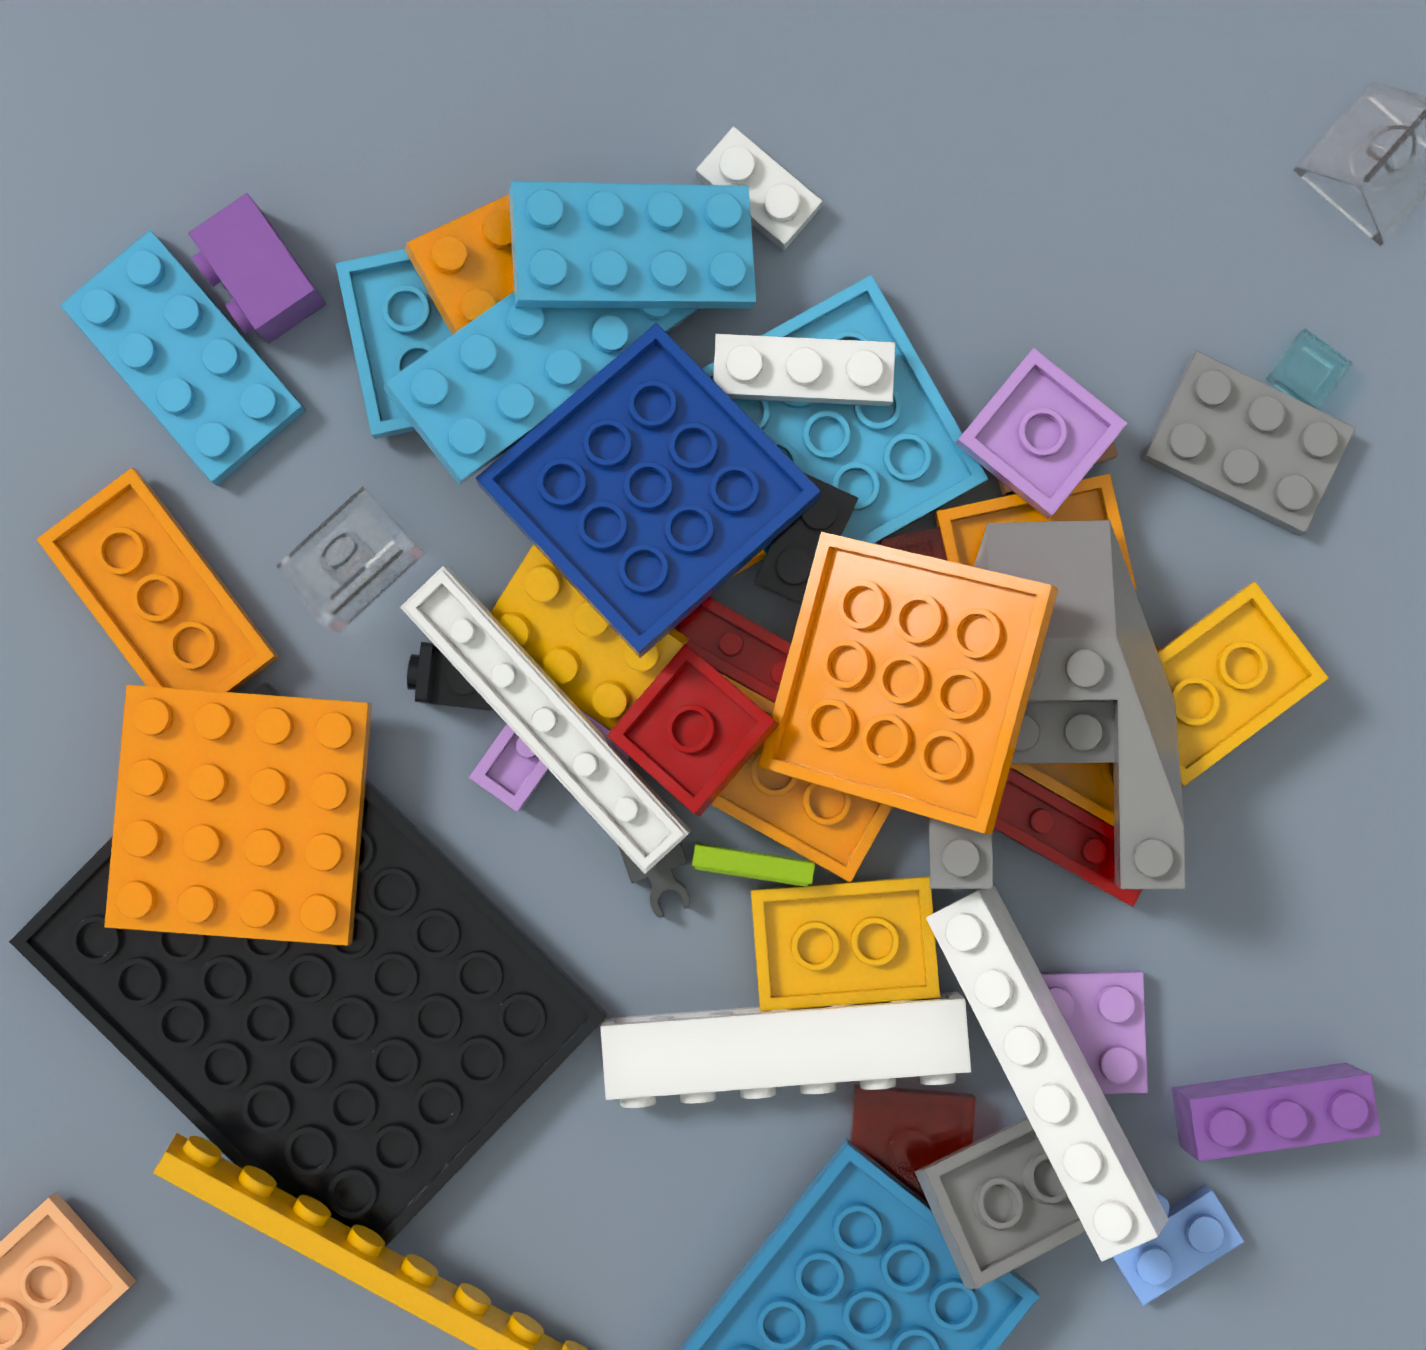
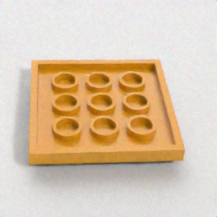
M821 532L772 713V718L779 725L765 740L758 767L973 831L992 834L1058 588L1050 584Z
M126 684L104 927L344 946L352 944L372 703Z

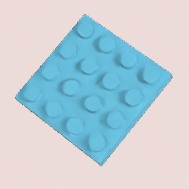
M872 274L761 335L895 342L893 402L891 406L732 399L803 473L858 497V501L841 535L842 537L876 544L988 480L981 465L955 444L963 433ZM713 362L702 368L712 380L714 379ZM769 543L763 549L765 551V556L771 546V543Z

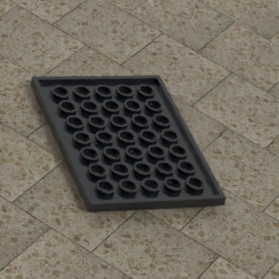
M264 682L252 693L281 696L269 683ZM367 779L352 944L348 946L105 928L112 837L9 941L233 1164L242 1169L244 1166L249 1165L265 1171L275 1179L277 1188L297 1199L300 1195H306L320 1201L330 1210V1217L350 1228L353 1225H362L373 1230L384 1240L385 1247L607 1017V1013Z

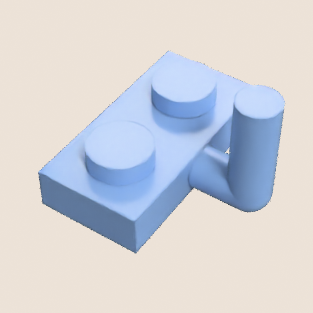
M1207 1185L1172 1207L1169 1206L1168 1200L1152 1186L1169 1218L1159 1237L1112 1257L1133 1293L1143 1306L1245 1242L1217 1196Z

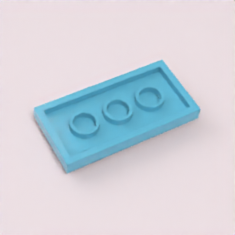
M511 181L509 187L515 308L751 309L756 303L749 186Z
M151 230L146 232L60 304L63 310L211 483L217 486L306 411L302 404Z

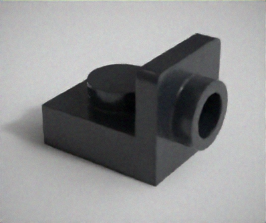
M421 642L420 654H411L407 671L408 690H416L415 702L494 710L433 643Z

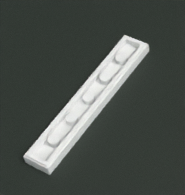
M442 566L400 607L644 874L691 832L686 824L448 566Z

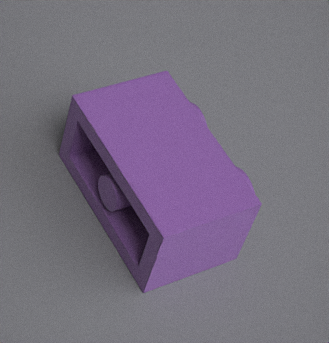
M248 193L188 233L200 250L192 256V259L213 287L220 282L224 284L233 297V300L225 304V306L246 335L255 329L268 343H271L326 305V302Z

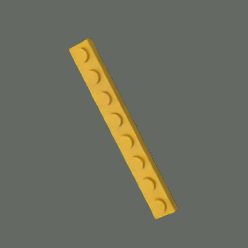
M176 1133L153 1174L477 1350H588L575 1341L566 1340L563 1344L544 1334L543 1327L524 1313L513 1312L510 1315L491 1305V1299L482 1290L471 1284L461 1283L458 1287L438 1276V1270L426 1259L415 1254H408L406 1257H403L385 1247L384 1240L373 1230L362 1225H353L350 1228L330 1217V1210L320 1201L306 1195H300L297 1199L276 1187L277 1182L265 1171L249 1165L244 1166L242 1169L221 1157L222 1152L215 1144L202 1137L189 1136V1138H186Z

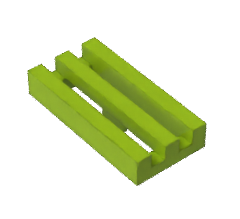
M695 842L692 866H695L694 869L808 887L809 884L812 885L815 863L811 860Z

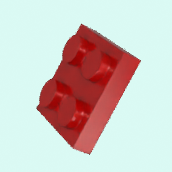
M685 644L607 734V737L694 815L700 817L777 728L779 723L691 647Z

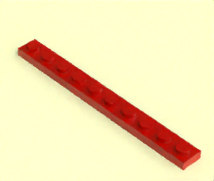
M711 597L706 599L675 627L677 631L689 638L686 644L718 672L773 703L776 702L791 643ZM1010 768L994 829L1122 903L1133 907L1143 889H1120L1115 885L1114 827Z

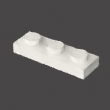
M716 334L713 381L731 399L891 406L893 402L895 342Z

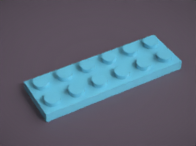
M512 292L387 380L383 389L456 483L460 485L516 444L654 324L657 323L668 333L700 309L515 308L514 292Z

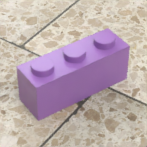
M1349 1063L1171 1087L1180 1147L1198 1161L1381 1136L1372 1075Z

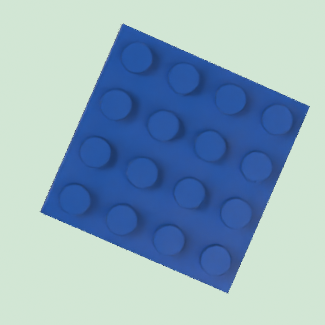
M657 323L476 477L479 487L639 658L645 655L816 503L821 496V490Z

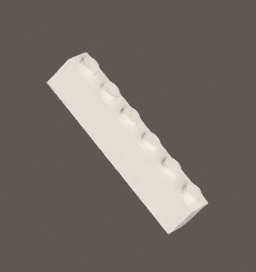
M996 887L978 890L927 916V922L1101 1262L1159 1237L1169 1218Z
M957 991L940 993V998L760 1011L758 1006L605 1018L600 1026L606 1100L620 1099V1107L623 1108L648 1107L656 1104V1096L679 1094L681 1103H705L716 1100V1092L740 1090V1097L744 1099L768 1098L776 1095V1087L800 1085V1093L824 1094L836 1091L837 1082L860 1081L861 1089L879 1090L895 1087L896 1078L915 1076L920 1077V1084L944 1085L956 1082V1073L971 1072L966 1001Z

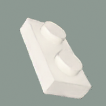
M734 126L696 169V178L704 185L749 186L751 224L783 251L822 206L823 201Z

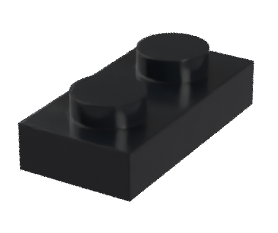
M806 473L804 474L821 490L820 499L772 541L753 583L800 606L804 598L821 532L841 536L858 501V497Z

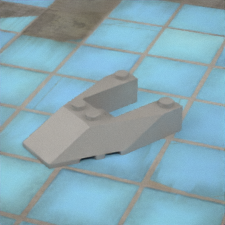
M1110 520L987 523L973 567L1050 584L1058 588L1011 763H1113L1115 885L1120 889H1185L1184 815L1175 699ZM929 817L930 889H993L992 834L980 833Z

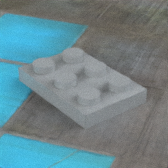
M1195 351L1190 356L1141 459L1299 536L1306 533L1356 428L1199 351Z
M1028 1117L1020 1119L915 1171L966 1290L978 1289L1086 1232Z

